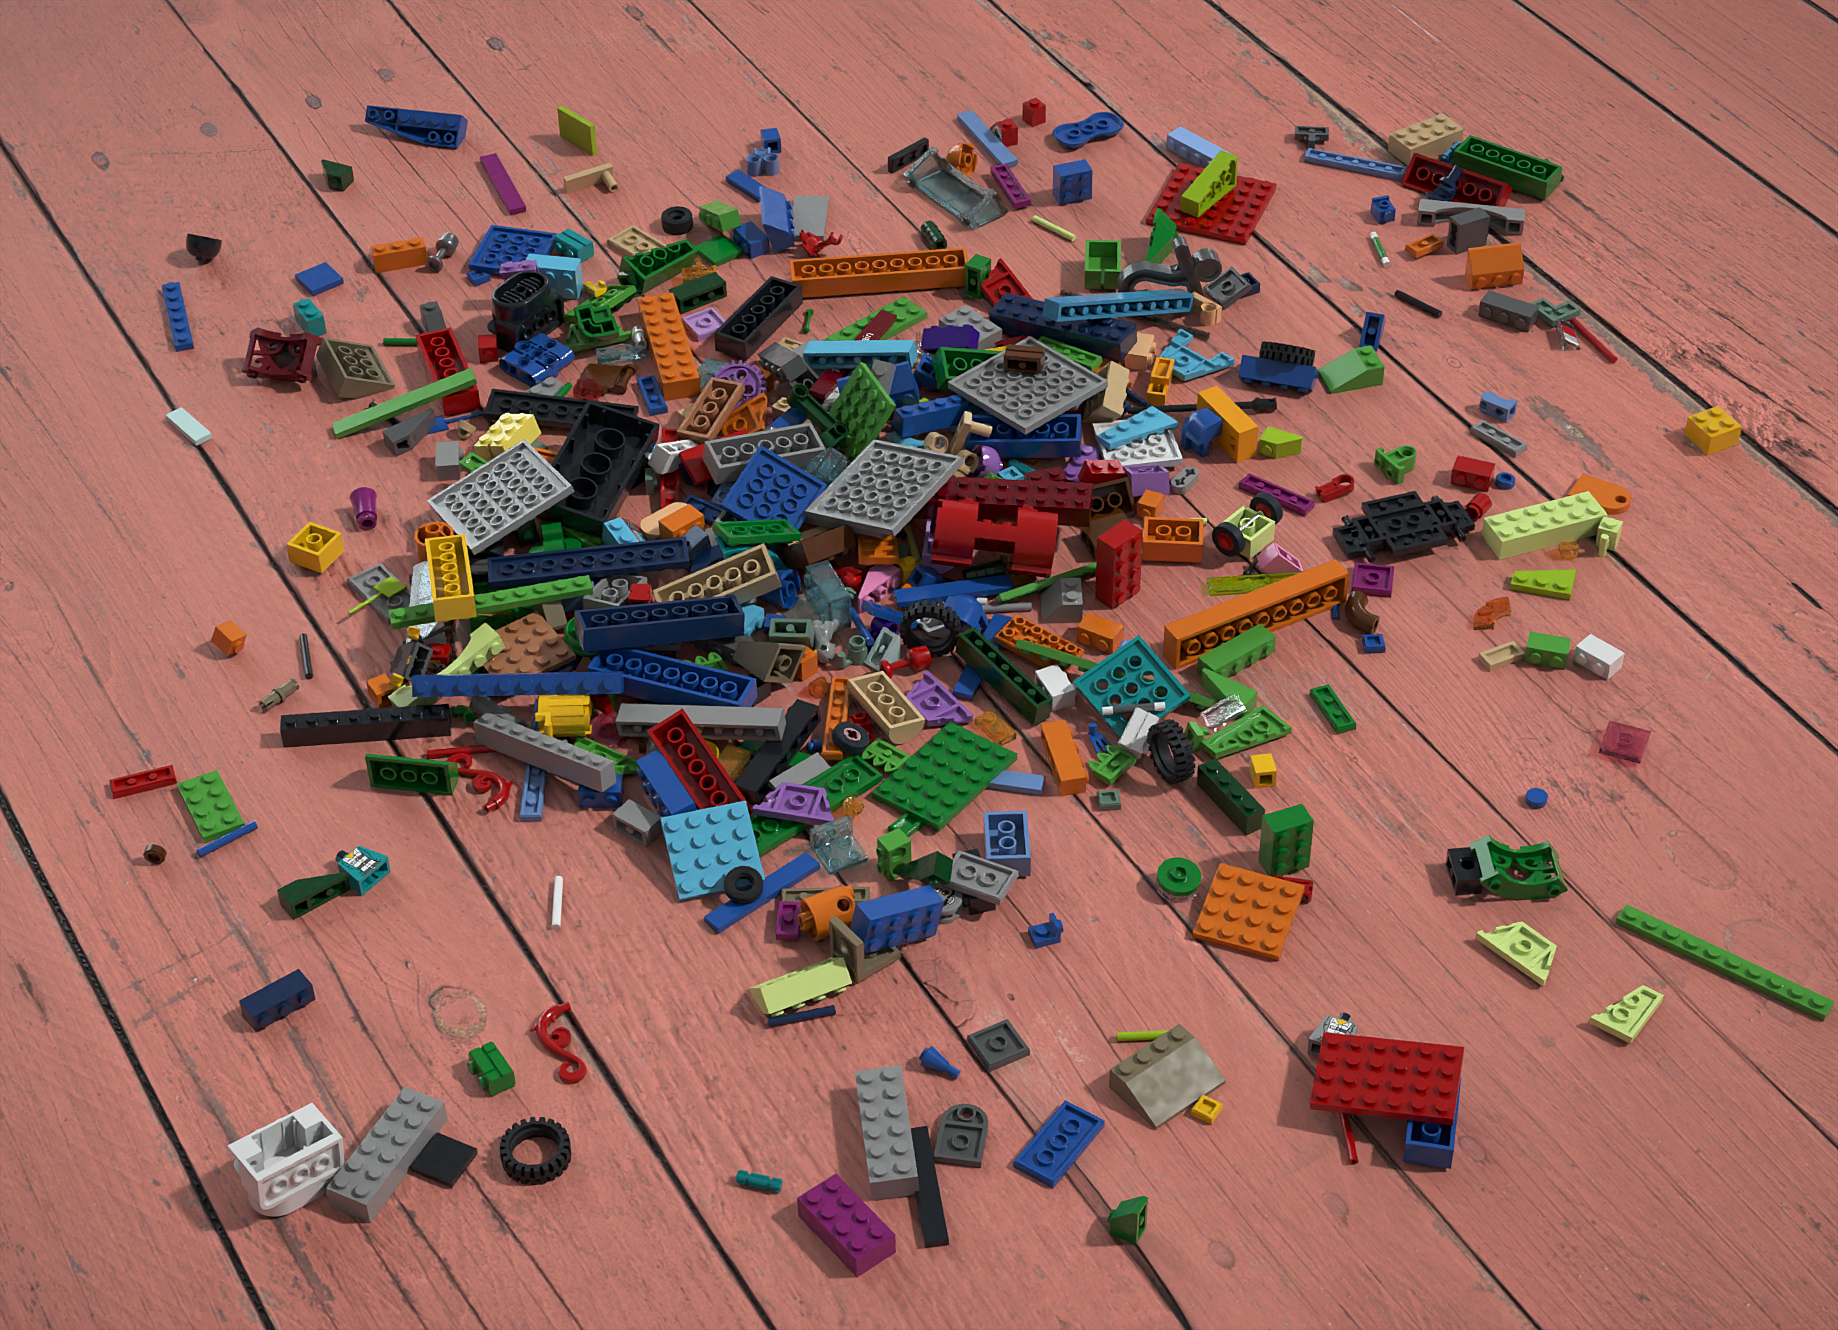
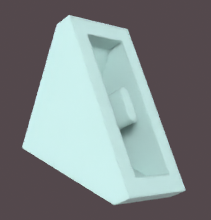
M883 627L864 663L880 672L879 661L887 660L891 664L901 658L900 636Z

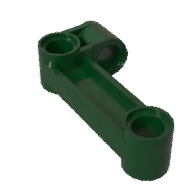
M795 384L787 397V404L791 408L798 409L823 432L819 438L826 448L825 452L829 455L843 444L849 434V426L834 418L809 395L806 386Z

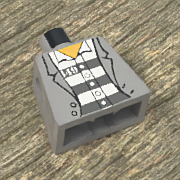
M1344 1012L1340 1013L1338 1018L1330 1015L1325 1016L1309 1038L1307 1054L1319 1057L1323 1032L1356 1035L1357 1025L1351 1023L1352 1017Z

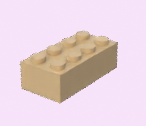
M1443 113L1438 114L1432 118L1390 133L1388 152L1409 166L1414 153L1433 158L1445 153L1454 142L1462 143L1464 129Z

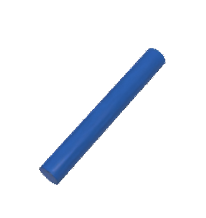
M252 821L197 849L196 852L201 858L257 829L258 826L255 821Z

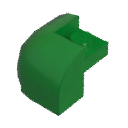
M591 303L574 307L577 325L584 338L591 342H602L619 337L615 316H612L609 305L593 308Z

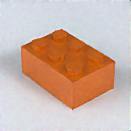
M1144 517L1142 560L1202 563L1203 519Z

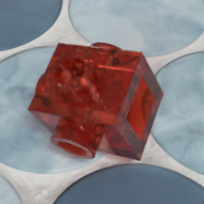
M584 377V380L577 379V384L573 387L574 398L599 401L602 386L597 384L595 379Z

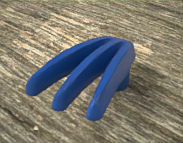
M1089 723L1088 736L1096 753H1101L1098 748L1099 746L1108 754L1106 746L1112 744L1097 731L1096 723Z

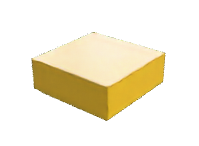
M1202 1094L1191 1109V1116L1212 1125L1223 1110V1104Z

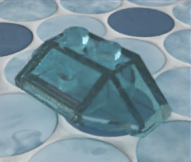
M829 447L799 468L826 483L828 487L847 468L846 456Z

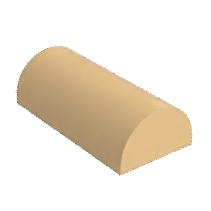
M884 671L848 679V691L893 743H907L921 732L925 724V718Z

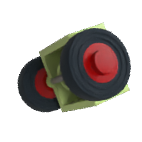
M1266 492L1257 494L1250 501V508L1245 505L1214 528L1212 539L1216 548L1222 554L1229 557H1234L1240 553L1249 559L1274 540L1275 525L1283 517V510L1279 501Z

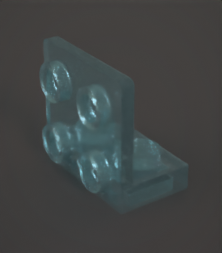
M849 815L810 829V847L829 875L868 861V856L853 836V820Z

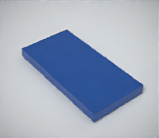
M1065 1100L1014 1160L1013 1167L1054 1188L1104 1128L1105 1121Z

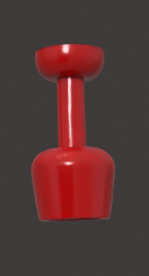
M926 645L908 649L906 658L891 664L887 660L879 661L880 671H884L890 679L893 676V671L910 666L913 671H920L932 664L931 654Z

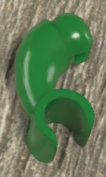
M464 705L451 707L452 716L464 717L466 727H468L469 722L477 720L475 712H472L468 707Z

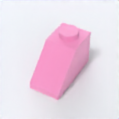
M1275 542L1257 556L1260 571L1273 578L1290 577L1303 572L1300 560Z

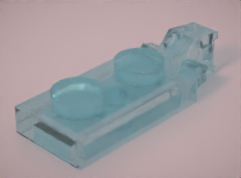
M630 343L597 348L595 350L598 365L648 357L646 344L632 346Z

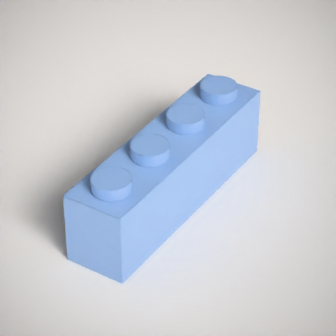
M1179 127L1167 134L1166 149L1199 167L1206 168L1220 150L1230 153L1183 127Z

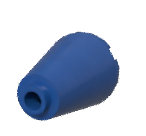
M792 569L776 570L782 587L758 596V598L779 607L791 609L799 599V597H796L797 590L801 591L799 573Z

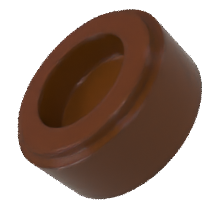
M155 844L147 845L143 853L147 861L155 864L164 862L167 855L163 847Z

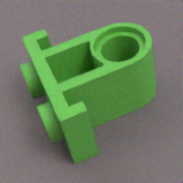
M1404 445L1384 453V448L1380 447L1375 451L1374 465L1397 485L1404 482V474L1413 471L1415 468L1417 450L1412 446Z

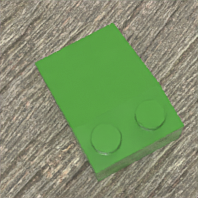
M1370 345L1350 350L1319 368L1318 374L1330 394L1383 385L1385 367Z

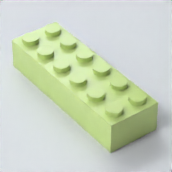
M1587 491L1486 517L1483 521L1481 536L1499 560L1597 535L1598 527L1603 517H1608V514L1591 493Z

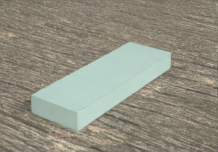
M182 407L166 414L167 421L194 445L198 446L212 439L211 432Z

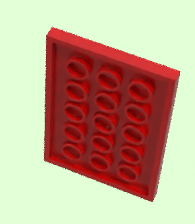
M1323 1032L1310 1098V1109L1453 1125L1464 1059V1047Z

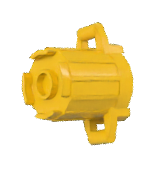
M585 694L538 696V712L535 713V721H538L539 724L538 732L550 737L586 736V734L592 733V725H590V716H592L590 696H585Z

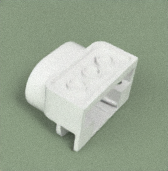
M313 1103L227 1145L228 1150L236 1158L234 1160V1168L241 1177V1184L247 1191L251 1207L258 1213L271 1217L290 1214L320 1198L326 1192V1187L331 1182V1177L336 1175L345 1163L343 1137Z

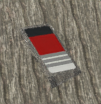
M1558 318L1556 332L1562 351L1580 350L1574 326Z

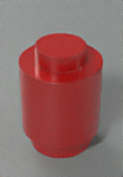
M1478 493L1466 505L1465 511L1472 520L1480 519L1491 508L1492 501L1488 495Z

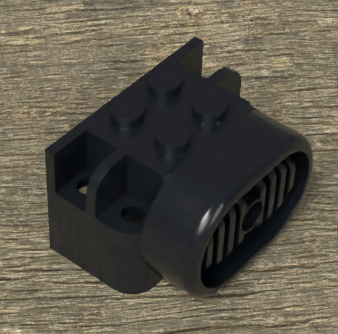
M535 271L517 273L498 286L492 293L493 319L487 324V329L489 332L497 335L498 348L505 352H511L515 349L517 342L528 341L538 333H543L547 336L564 323L562 317L565 314L563 297L551 292L550 282L542 273Z

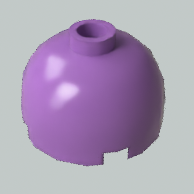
M984 445L974 446L971 452L977 455L979 463L974 473H969V477L984 478L989 472L998 475L1002 470V461H1000L997 451L992 447Z

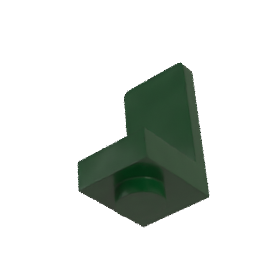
M620 272L617 274L620 285H633L637 292L612 308L619 309L623 307L625 302L635 298V295L641 291L634 272Z
M534 519L527 521L515 530L520 547L540 542Z

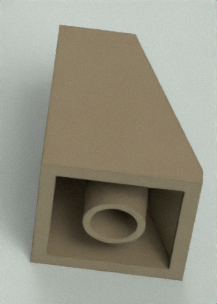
M739 641L732 659L764 682L792 683L807 647L797 644Z

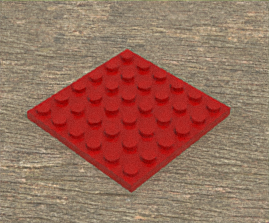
M1178 164L1148 214L1146 224L1155 226L1153 225L1156 208H1160L1177 225L1176 231L1246 245L1275 193L1277 184L1237 175L1236 186L1201 216L1195 217L1181 211L1180 198L1205 168Z

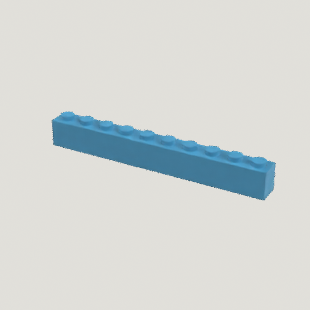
M1182 289L1051 297L1045 298L1042 316L1060 322L1191 312L1194 294Z

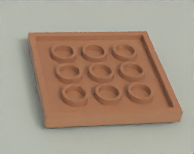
M536 611L495 630L499 634L505 648L487 661L481 668L486 674L550 673L577 661L575 653Z

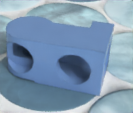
M1484 392L1481 395L1480 410L1495 419L1507 423L1516 414L1518 400L1513 398L1506 400L1498 397L1493 392Z

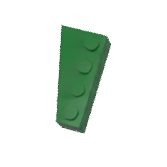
M686 239L668 244L665 248L657 247L651 249L650 252L635 253V256L632 257L624 256L621 259L619 272H634L641 290L640 293L643 294L695 265L698 250Z

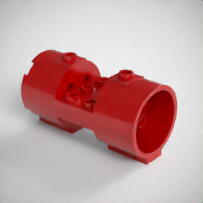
M963 498V500L959 501L938 500L931 564L971 568L973 550L976 549L1011 554L1010 574L1043 578L1051 576L1058 526L1057 513L1041 512L1034 509L1033 506L1023 505L1022 508L1018 507L1015 526L1010 522L994 524L992 520L987 519L977 522L979 502H974V499Z

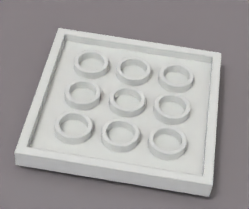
M1125 420L1092 423V430L1096 441L1097 435ZM1171 428L1164 429L1162 434H1149L1146 439H1133L1130 444L1111 450L1097 442L1102 459L1119 460L1122 467L1148 465L1174 467L1183 465V458Z

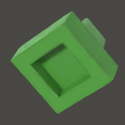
M1188 722L1185 732L1187 740L1191 742L1190 748H1193V751H1199L1201 742L1205 740L1204 736L1210 735V732L1206 727L1198 726L1196 722Z

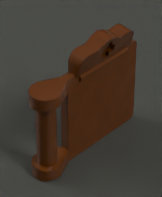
M590 363L577 384L579 392L591 396L605 395L608 390L618 394H625L627 384L631 376L635 375L637 367L633 364L618 366ZM621 372L625 373L621 382L616 383Z

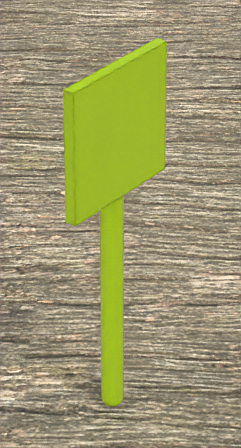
M390 576L373 587L379 593L349 610L348 614L354 613L382 595L390 599L406 589L407 586Z

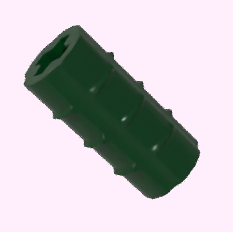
M925 221L920 227L924 238L927 239V242L934 250L946 249L947 240L938 229V226L933 221Z
M1001 559L975 566L972 565L971 568L962 569L963 579L970 580L1005 575V567Z

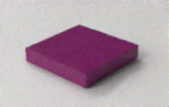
M1355 562L1351 592L1357 590L1365 595L1391 598L1394 566Z

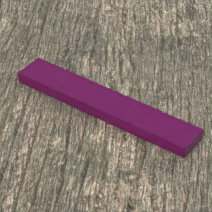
M497 154L481 156L480 162L509 214L525 212L526 206Z

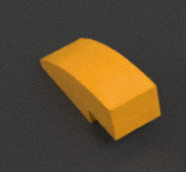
M1156 357L1150 376L1146 400L1153 406L1166 404L1175 359Z

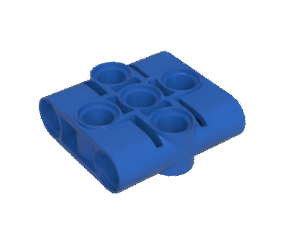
M538 333L528 341L517 342L514 350L499 359V366L505 373L533 387L551 376L556 378L559 375V370L575 360V355L569 347L543 333Z

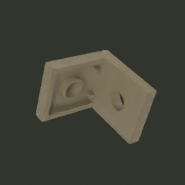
M837 916L829 920L831 957H844L848 972L851 970L855 974V981L857 983L901 958V951L895 946L875 951L872 954H864V942Z

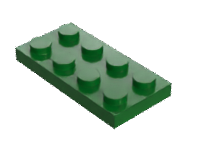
M786 519L713 522L712 528L727 545L734 547L739 546V544L754 546L757 543L773 545L775 542L791 544L793 541H801L802 535Z

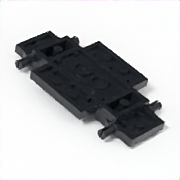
M1412 491L1363 502L1361 509L1366 516L1352 519L1348 515L1346 517L1343 516L1341 520L1344 526L1334 528L1332 535L1348 559L1364 555L1369 563L1371 561L1373 563L1376 560L1373 553L1384 551L1385 546L1391 555L1395 557L1447 545V536L1455 535L1459 542H1464L1466 540L1464 533L1473 531L1475 524L1459 501L1443 502L1436 495V497L1433 496L1431 498V501L1423 502L1417 492Z

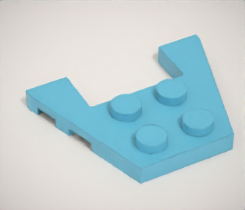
M1183 329L1178 330L1177 336L1173 337L1169 347H1166L1159 356L1175 359L1173 375L1183 381L1234 365V358L1224 352L1208 360L1185 347L1193 341V335Z

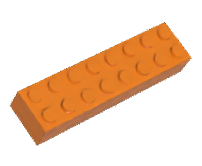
M663 293L638 298L639 317L646 333L647 344L664 400L700 396V377L674 294Z

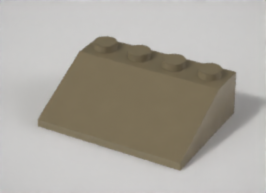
M322 338V343L318 348L316 357L337 396L344 399H356L395 388L393 380L373 345Z
M1178 1024L1112 1067L1109 1077V1088L1154 1129H1158L1197 1103L1202 1094L1207 1096L1226 1083L1225 1078L1197 1039L1181 1024Z

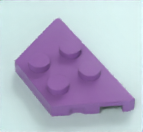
M928 670L924 672L923 679L920 682H916L913 689L906 695V698L925 718V724L928 727L947 725L949 722L959 724L973 721V714Z
M782 782L776 787L775 791L765 796V801L762 804H755L753 806V815L834 827V818L831 815L825 788Z

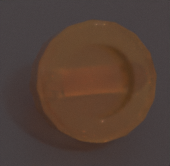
M818 677L809 683L808 691L810 696L823 698L828 695L829 685L825 677Z

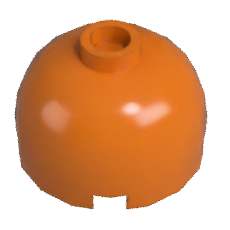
M958 143L952 146L947 153V166L949 171L955 176L970 177L968 174L976 171L978 157L977 154H974L973 149L975 147L971 143Z

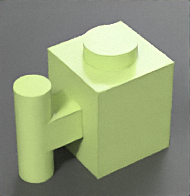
M1603 517L1598 527L1595 546L1599 547L1598 556H1606L1607 549L1615 550L1620 540L1623 521Z

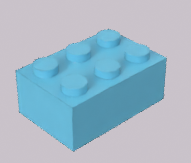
M528 254L526 260H537L539 273L548 278L551 292L562 296L563 299H579L584 288L580 258Z

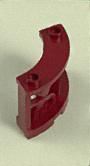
M258 327L250 332V341L242 372L246 373L248 377L306 383V381L313 379V375H311L317 346L322 343V337L308 332L290 334V337H281V333ZM256 340L259 343L260 350H254ZM277 345V349L273 350L272 346ZM285 347H288L290 354L295 359L288 366L280 369L274 363L271 356L279 355L284 351ZM253 355L263 356V358L255 360L256 363H262L261 367L251 366Z

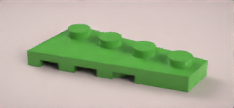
M1262 705L1202 741L1201 748L1217 759L1291 734L1292 727Z

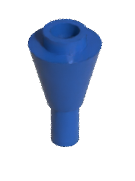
M933 1046L929 1049L926 1047L919 1057V1060H921L920 1065L923 1067L945 1072L955 1079L961 1073L960 1070L950 1065Z

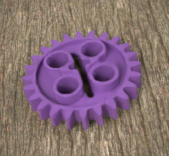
M732 360V365L729 366L728 363H725L724 369L719 366V373L713 371L715 378L732 381L730 377L734 376L736 382L744 384L745 392L742 395L744 401L741 402L739 400L734 410L763 392L767 394V389L765 388L767 387V382L765 381L764 374L762 375L761 369H757L755 364L750 367L749 361L743 365L742 360L738 364H735V361Z

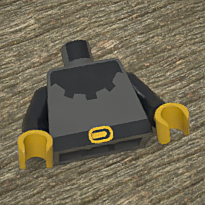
M409 626L406 638L411 639V641L400 645L395 657L391 659L390 673L393 676L389 684L396 688H400L403 685L409 686V682H412V676L425 675L434 649L424 645V641L419 634L420 628Z

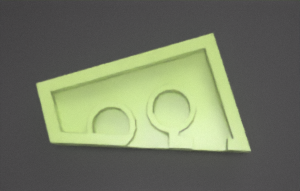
M1642 985L1624 996L1623 1000L1619 1003L1606 1007L1605 1011L1601 1014L1591 1016L1589 1023L1631 1044L1662 1003L1664 995Z

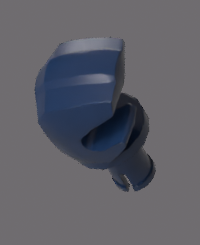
M1454 165L1447 178L1440 177L1439 181L1442 184L1432 194L1425 193L1429 200L1451 202L1458 189L1455 183L1464 171Z

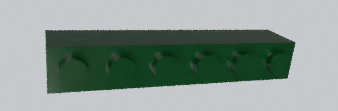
M975 627L958 634L955 652L1033 726L1050 718L1053 700Z

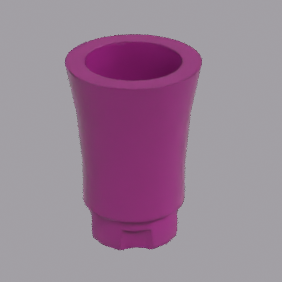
M368 487L357 488L350 494L356 522L362 530L373 529L377 525V494Z

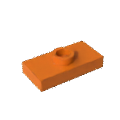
M1432 233L1405 245V251L1417 259L1442 248L1444 241Z

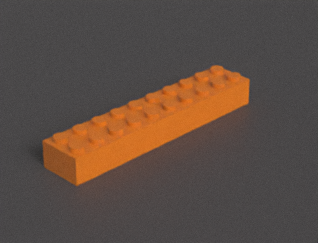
M966 247L789 260L791 283L802 286V298L965 286V264L969 260Z
M1334 559L1164 625L1163 656L1177 670L1197 662L1198 657L1258 624L1273 632L1332 609L1336 604L1339 606L1345 604L1349 572Z

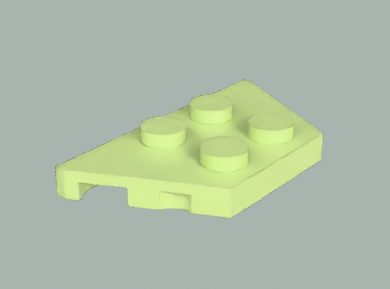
M1522 921L1512 923L1509 926L1495 927L1493 932L1484 933L1481 930L1476 933L1478 941L1541 986L1545 985L1557 946Z

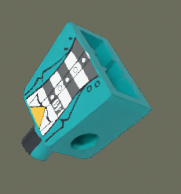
M357 846L350 853L341 850L336 855L339 873L346 872L348 874L350 887L360 896H363L391 872L386 855L362 846Z

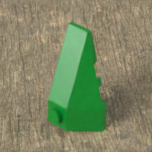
M1156 208L1153 225L1155 226L1150 235V244L1145 261L1161 264L1173 250L1172 241L1179 237V232H1176L1177 225L1160 208Z

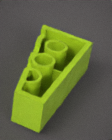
M1220 150L1181 196V211L1199 217L1231 191L1237 183L1238 157Z

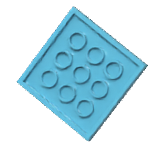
M746 801L662 817L660 819L679 902L724 893L726 875L730 870L738 866H750L761 874L763 880L765 879ZM739 879L735 886L737 889L751 887L752 883L748 879Z

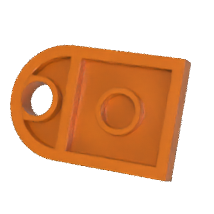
M1584 473L1568 494V496L1589 491L1604 511L1611 515L1624 513L1629 509L1631 503V494L1624 487Z

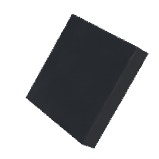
M436 1132L411 1165V1170L452 1188L478 1154L477 1148Z

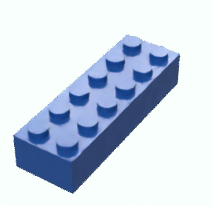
M1060 414L1026 435L994 415H972V421L992 426V432L990 437L968 432L965 439L966 450L971 452L974 446L984 445L995 449L1000 458L1081 457V414Z

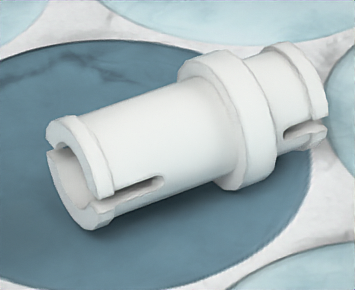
M635 326L632 329V340L635 342L638 350H640V346L644 350L647 347L646 333L642 327L639 326L638 329Z

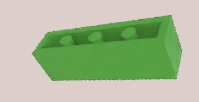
M1258 624L1198 657L1197 673L1202 676V669L1206 668L1228 678L1275 652L1276 636L1264 626Z

